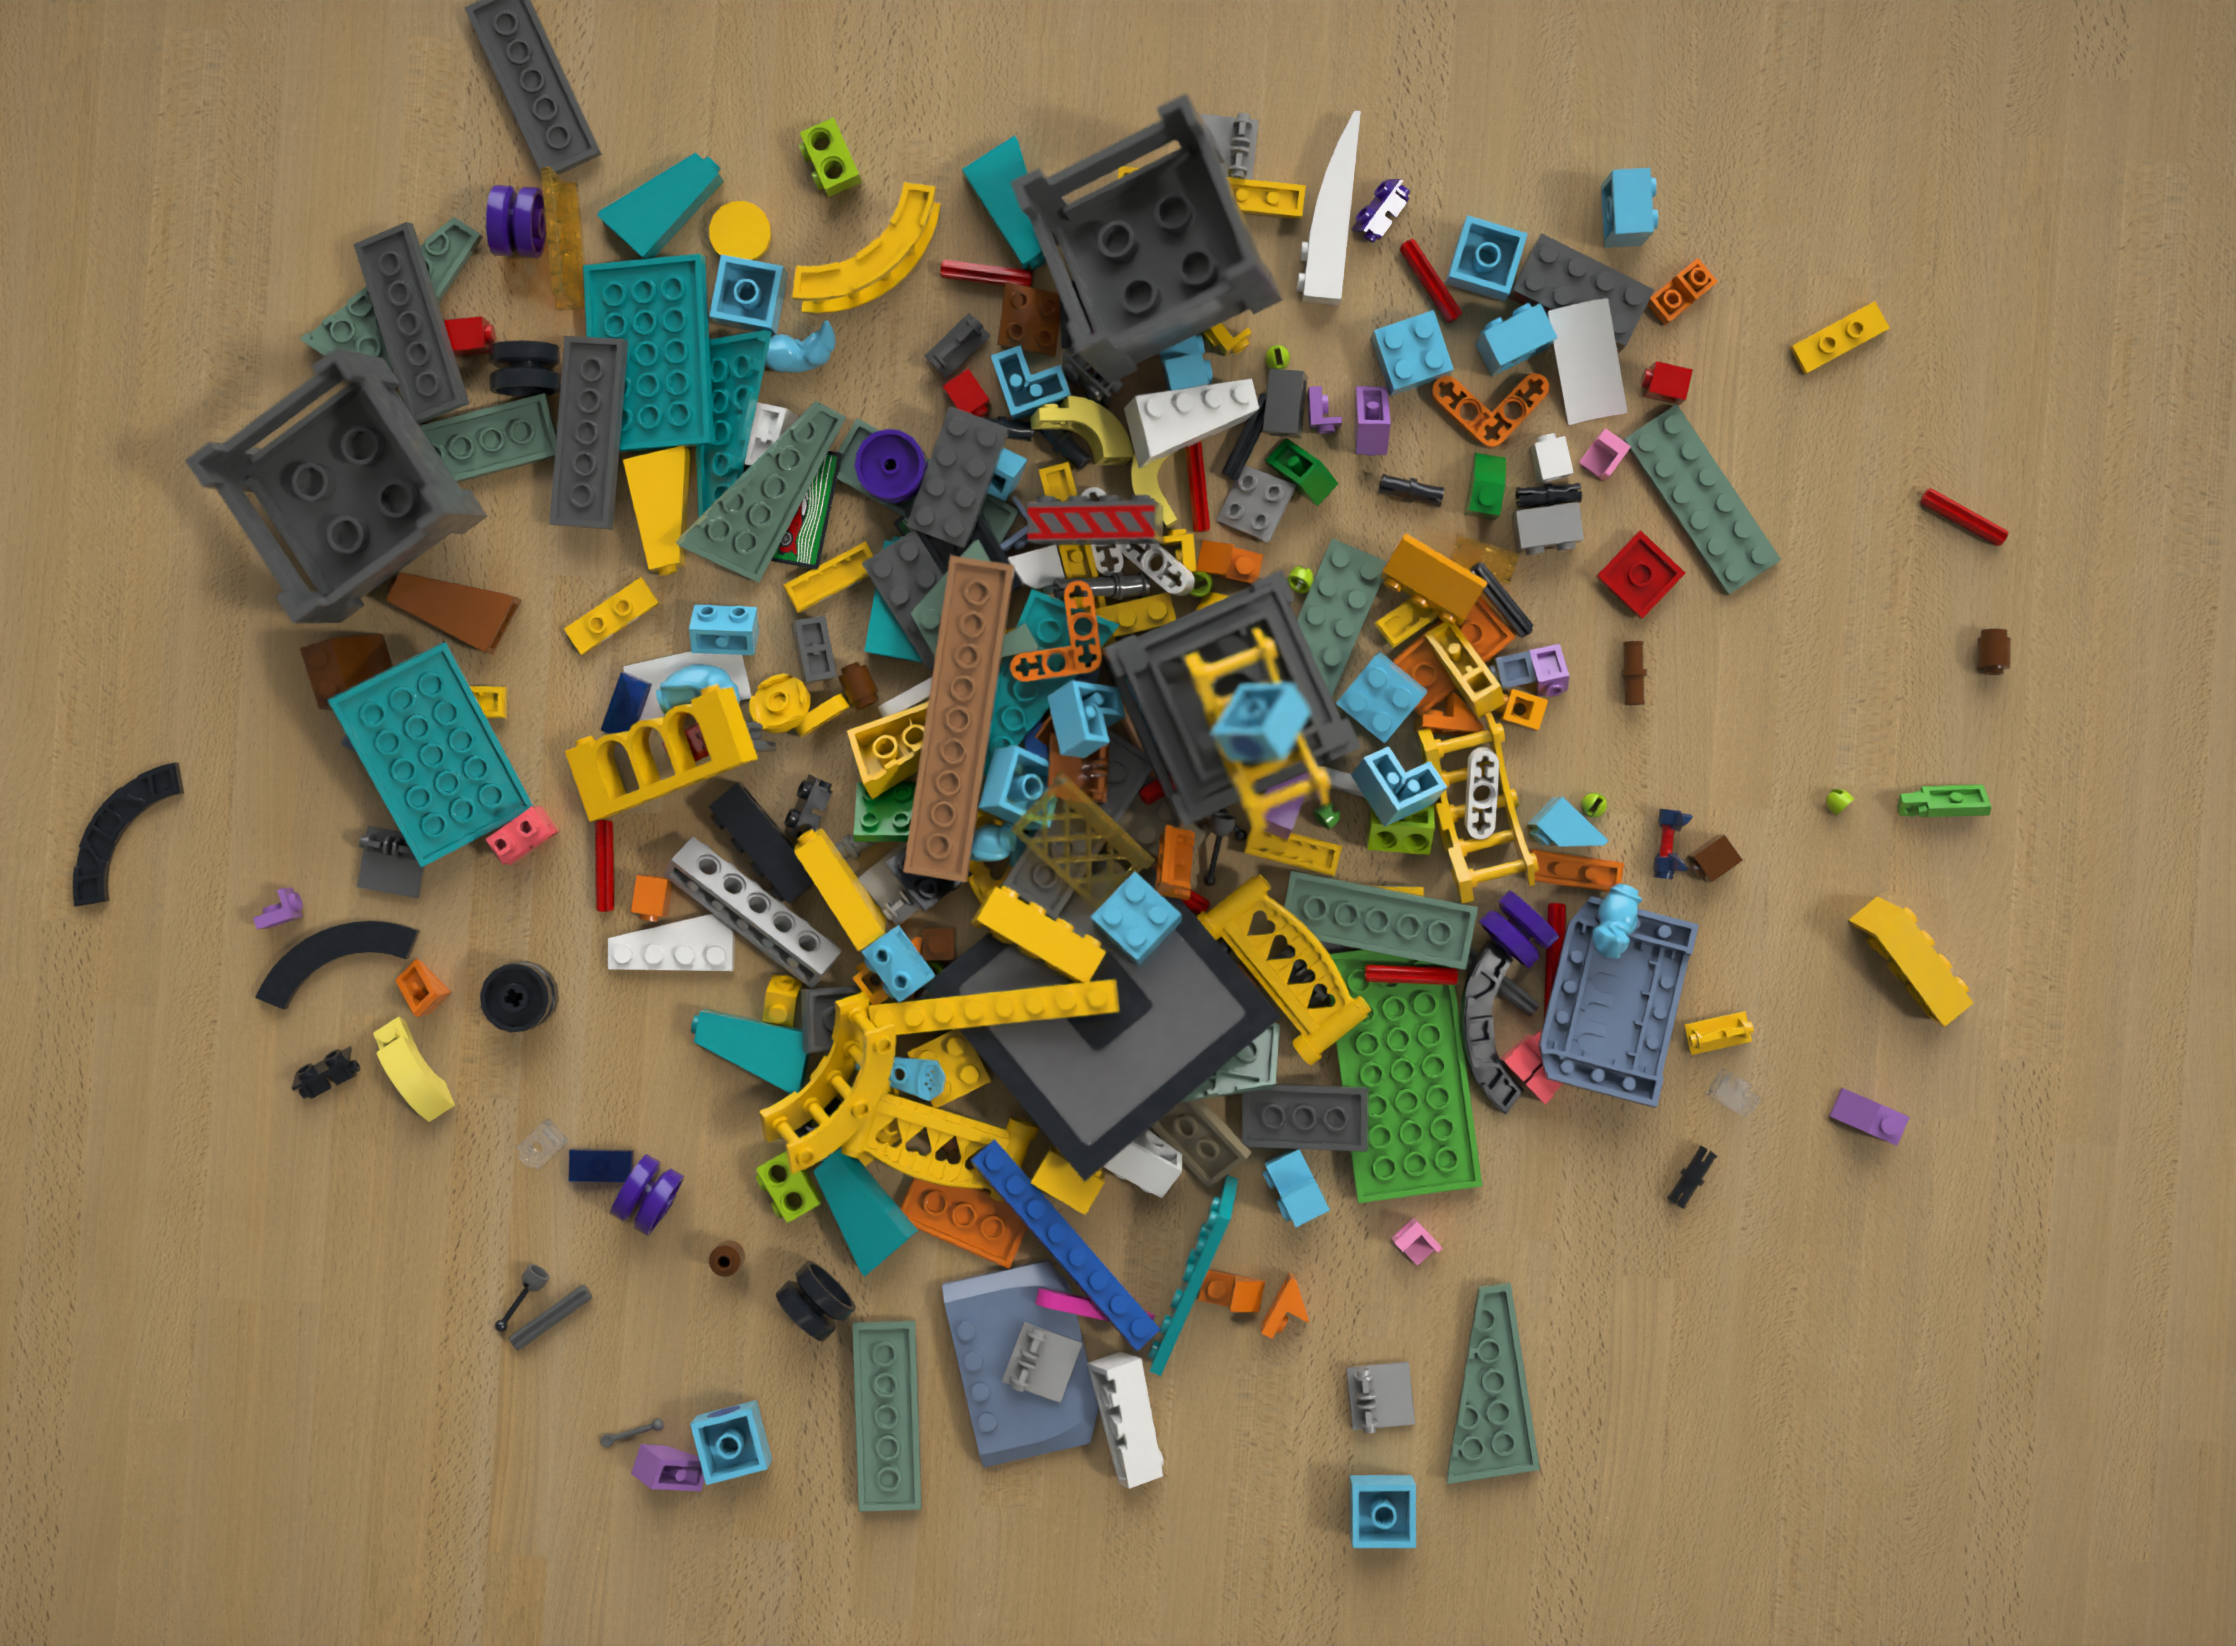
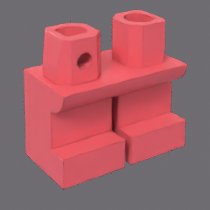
M537 806L529 808L485 840L503 865L505 863L512 865L534 850V848H537L557 834L559 830L543 807Z
M1541 1029L1533 1036L1527 1034L1500 1059L1546 1105L1562 1083L1546 1079L1538 1046Z

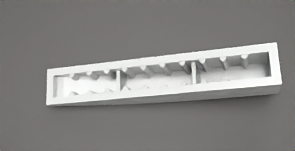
M1361 111L1353 112L1337 143L1315 205L1308 242H1302L1300 261H1306L1305 273H1299L1297 292H1303L1302 302L1339 306L1341 301Z

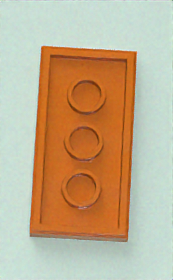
M1481 595L1461 626L1455 623L1484 663H1487L1516 638ZM1441 619L1392 660L1393 663L1428 690L1413 709L1418 717L1425 714V711L1434 708L1456 689V686L1425 637L1427 632L1444 623Z
M913 1178L900 1207L901 1211L918 1230L1008 1269L1011 1267L1027 1230L1026 1225L1005 1202L991 1198V1191L985 1188L949 1187Z

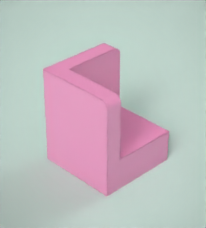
M1605 428L1599 433L1579 464L1602 481H1605L1613 473L1631 446Z
M1415 1217L1391 1237L1399 1249L1405 1252L1416 1265H1419L1434 1250L1439 1253L1443 1249Z

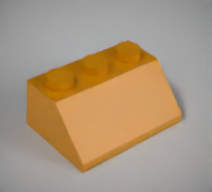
M1407 533L1402 537L1380 575V578L1385 580L1383 584L1397 593L1401 590L1412 596L1410 600L1414 604L1424 609H1427L1429 606L1439 612L1437 616L1450 625L1457 623L1460 626L1488 583Z

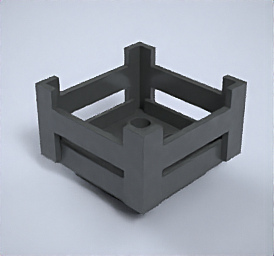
M1187 94L1158 107L1157 111L1162 120L1049 177L1040 168H1037L1011 182L1021 210L1032 223L1071 321L1067 323L1076 349L1109 384L1138 371L1137 363L1249 309L1253 314H1256L1283 301L1272 273L1258 253L1224 172L1222 164L1225 161L1214 135ZM1174 140L1181 146V148L1072 203H1069L1064 197ZM1058 245H1060L1061 250L1063 252V255L1065 257V260L1067 262V265L1069 267V270L1071 272V275L1073 277V280L1075 282V285L1077 287V290L1079 292V295L1081 297V300L1083 302V305L1085 307V310L1095 332V334L1093 335L1091 334V331L1089 329V326L1079 304L1078 298L1076 296V293L1074 291V288L1072 286V283L1070 281V278L1068 276V273L1058 251Z
M335 348L311 366L316 375L226 442H209L185 460L203 488L217 489L278 581L283 591L275 597L293 623L343 622L365 606L361 598L448 535L464 534L488 517L471 490L459 487L396 392L395 388L400 383L385 360L372 355ZM342 380L351 382L262 449L253 447ZM244 491L255 494L318 591H309Z
M1283 570L1253 582L1249 588L1136 638L1135 635L1105 647L1103 650V664L1113 686L1115 685L1120 692L1121 700L1166 798L1164 801L1177 828L1204 818L1241 799L1236 785H1233L1211 734L1204 715V705L1200 694L1197 695L1185 661L1187 656L1197 653L1203 664L1209 663L1213 665L1256 648L1257 644L1253 630L1259 628L1265 640L1270 638L1275 646L1277 657L1273 658L1280 682L1293 683L1311 710L1300 733L1316 767L1361 748L1349 718L1341 720L1290 604L1295 600V597ZM1262 660L1216 677V681L1212 682L1211 686L1215 697L1220 696L1224 698L1234 694L1240 685L1259 684L1269 679ZM1125 676H1126V678H1127V680H1128V683H1129V685H1130V687H1131V689H1132V692H1133V694H1134V696H1135V698H1136V701H1137V703H1138V705H1139V707H1140V710H1141V712H1142V714H1143V716H1144V719H1145V721H1146V723H1147V725H1148V728H1149V730H1150V732H1151V734H1152V737H1153V739H1154V741H1155V743H1156V746H1157V748H1158V750H1159V752H1160V755H1161V757H1162V759H1163V761H1164V764H1165V766H1166V768H1167V770H1168V773H1169V775H1170V777H1171V779H1172V782H1173V784H1174V786H1175V788H1176V790H1177V794H1176V792H1175V790H1174V787H1173V785H1172V783H1171V781H1170V778H1169V776H1168V774H1167V772H1166V770H1165V767H1164V765H1163V763H1162V761H1161V758H1160V756H1159V754H1158V752H1157V749H1156V747H1155V745H1154V743H1153V740H1152V738H1151V736H1150V734H1149V731H1148V729H1147V727H1146V725H1145V722H1144V720H1143V718H1142V716H1141V713H1140V711H1139V709H1138V707H1137V704H1136V702H1135V700H1134V698H1133V695H1132V693H1131V691H1130V689H1129V686H1128V684H1127V682H1126V680H1125ZM1294 743L1292 744L1288 752L1296 750ZM1241 761L1243 767L1248 765L1250 768L1265 761ZM1299 762L1254 780L1255 784L1251 786L1256 794L1306 772L1303 763Z

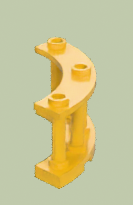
M903 182L902 193L897 208L889 221L890 224L879 238L877 237L867 247L856 253V256L840 263L835 262L821 266H796L792 298L793 300L803 301L801 312L823 314L850 310L881 297L906 278L926 252L938 223L941 203L934 202L936 187Z
M1259 628L1253 630L1257 644L1256 648L1213 665L1209 663L1203 664L1197 653L1185 657L1197 695L1200 694L1204 705V715L1211 733L1234 696L1232 694L1224 698L1220 696L1215 697L1211 683L1216 681V677L1262 660L1269 680L1259 684L1281 683L1273 658L1277 657L1275 646L1270 638L1265 640ZM1300 732L1293 742L1296 750L1288 752L1283 761H1265L1250 768L1248 765L1243 767L1241 761H1230L1214 738L1233 785H1236L1241 796L1240 802L1255 832L1267 828L1263 814L1268 813L1269 808L1316 790L1323 805L1329 803L1326 789L1331 788L1329 779L1324 769L1318 771ZM1296 763H1303L1309 776L1308 779L1265 796L1255 794L1251 786L1255 784L1254 780Z
M1491 712L1485 713L1487 730L1440 741V739L1434 740L1430 728L1418 731L1423 764L1431 762L1447 788H1450V784L1467 780L1468 767L1446 772L1445 769L1441 770L1439 758L1444 757V753L1489 742L1490 749L1499 760L1498 787L1500 795L1497 796L1496 809L1504 807L1509 830L1493 833L1485 839L1473 838L1466 841L1463 838L1458 839L1454 823L1458 822L1459 818L1465 817V804L1459 806L1449 805L1446 790L1433 804L1445 854H1449L1453 866L1451 869L1452 877L1462 904L1474 901L1473 888L1477 887V883L1524 872L1530 887L1535 885L1534 872L1539 871L1536 856L1534 853L1529 854L1515 810V807L1519 806L1516 791L1514 788L1510 789L1501 746V742L1505 741L1504 730L1501 723H1495ZM1491 761L1478 764L1482 771L1481 776L1485 775V765L1491 764ZM1476 808L1479 813H1482V809ZM1514 841L1519 860L1476 871L1473 868H1467L1464 860L1467 853Z
M864 992L835 1001V1025L831 1037L834 1042L828 1056L824 1055L817 1068L810 1075L811 1081L799 1093L794 1091L778 1103L759 1111L763 1137L767 1143L781 1137L787 1143L788 1163L792 1174L821 1161L843 1145L872 1113L887 1085L895 1057V1025L890 1023L876 1028L869 1021V997ZM857 1063L860 1066V1070L851 1088L847 1084V1080ZM839 1093L844 1101L829 1117L823 1109ZM814 1118L819 1127L799 1138L794 1131Z

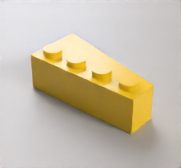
M929 702L847 730L863 785L872 799L918 771Z
M1002 886L1001 889L995 887L987 893L970 925L979 930L982 925H985L991 929L990 933L997 940L1010 945L1014 942L1018 945L1017 949L1021 953L1038 961L1040 958L1046 961L1045 966L1076 983L1090 981L1106 953L1105 950L1099 948L1102 944L1100 941L1087 934L1082 938L1072 932L1074 926L1060 918H1057L1056 922L1045 916L1047 911L1033 902L1026 905L1017 899L1019 897L1018 893L1006 886Z
M1877 896L1849 919L1855 929L1859 928L1868 933L1870 937L1865 941L1874 951L1876 950L1884 959L1890 960L1886 964L1888 969L1903 983L1908 982L1904 988L1931 1020L1946 1027L1974 1004L1967 995V992L1970 991L1968 986L1959 977L1953 976L1950 972V969L1953 968L1951 963L1942 954L1936 953L1933 948L1935 945L1934 940L1924 930L1920 931L1915 924L1918 922V919L1909 908L1904 907L1902 909Z

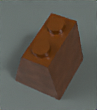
M383 634L330 638L300 648L318 707L323 710L333 711L327 699L393 667Z

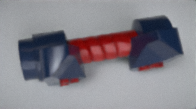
M1659 809L1658 823L1662 827L1660 853L1657 854V857H1654V878L1673 879L1675 871H1687L1684 861L1680 859L1678 853H1673L1672 848L1675 831L1680 832L1683 826L1690 822L1693 818L1691 814H1684L1678 810Z

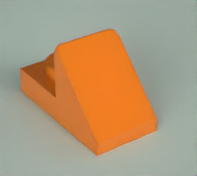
M1203 540L1196 570L1251 585L1258 580L1264 555L1236 548L1234 544Z
M1456 693L1446 698L1445 716L1442 711L1428 710L1425 711V714L1414 720V732L1430 728L1432 734L1464 736L1484 730L1481 722Z
M1208 1269L1199 1290L1198 1301L1229 1307L1231 1312H1259L1265 1281Z
M1288 1273L1260 1325L1261 1333L1273 1339L1276 1332L1281 1334L1289 1319L1286 1316L1287 1312L1309 1323L1295 1275Z

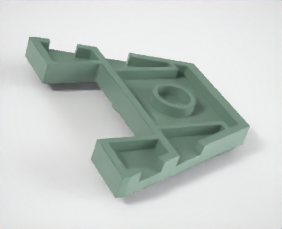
M979 540L973 542L961 556L963 558L991 562ZM948 571L910 613L934 656H936ZM1026 623L1005 634L1001 657L1040 649Z
M1274 1023L1181 1102L1273 1088L1276 1084L1280 1025Z

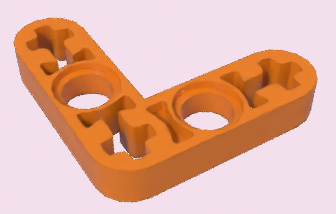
M1529 374L1492 413L1452 376L1438 378L1431 388V396L1434 402L1484 448L1492 449L1499 446L1546 397L1549 392V383L1541 374ZM1537 381L1541 385L1538 389L1541 395L1537 393L1532 394L1526 401L1531 404V407H1528L1525 401L1515 394L1519 392L1522 397L1530 388L1527 382L1534 384ZM1441 384L1445 387L1450 384L1453 387L1450 393L1456 399L1460 394L1465 398L1460 400L1453 410L1449 405L1454 400L1448 395L1443 398L1440 397L1441 389L1438 385ZM1512 402L1519 405L1521 415L1518 419L1512 420L1506 417L1504 414L1506 404ZM1464 404L1473 405L1477 410L1476 418L1471 421L1464 420L1460 416L1461 406ZM1497 415L1500 421L1509 426L1510 429L1506 430L1503 425L1496 433L1498 440L1496 441L1492 438L1487 441L1484 438L1486 435L1484 428L1492 429L1499 421L1494 418Z
M1083 581L1071 582L1064 591L1071 646L1016 655L1011 662L1010 670L1017 680L1028 682L1090 673L1100 667L1102 651L1092 588ZM1076 586H1080L1082 591H1087L1088 597H1084L1082 600L1083 608L1090 606L1091 613L1080 612L1072 616L1071 609H1078L1077 601L1070 599V593L1075 592ZM1082 617L1088 618L1092 623V630L1086 636L1078 635L1074 629L1075 622ZM1095 638V645L1089 644V651L1091 654H1096L1097 660L1092 661V667L1086 668L1085 663L1079 662V656L1084 655L1083 645L1076 647V640L1087 641ZM1055 653L1061 654L1066 661L1064 669L1059 672L1051 671L1047 665L1048 658ZM1043 655L1042 667L1045 672L1044 675H1039V668L1029 670V676L1024 677L1023 672L1016 670V665H1020L1022 662L1021 659L1026 658L1028 663H1037L1036 656Z

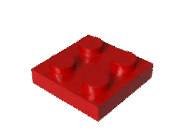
M1639 530L1595 577L1639 619H1643L1686 572L1647 535Z

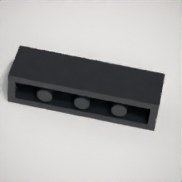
M736 783L709 806L713 812L710 815L713 822L721 830L726 827L733 836L730 839L733 846L741 854L746 852L753 860L750 866L761 878L766 876L773 884L770 890L781 902L786 900L788 903H792L815 884L795 854V846L742 783Z

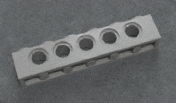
M692 837L671 859L664 873L666 878L811 989L817 985L833 966L842 952L831 939L821 935L806 920L796 916L781 901L774 899L761 889L758 883L749 880L733 864L723 860L707 844L700 842L695 837Z

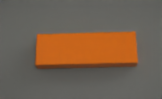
M1533 849L1529 851V854H1535L1538 862L1539 871L1534 872L1536 882L1610 892L1611 887L1622 883L1624 863Z

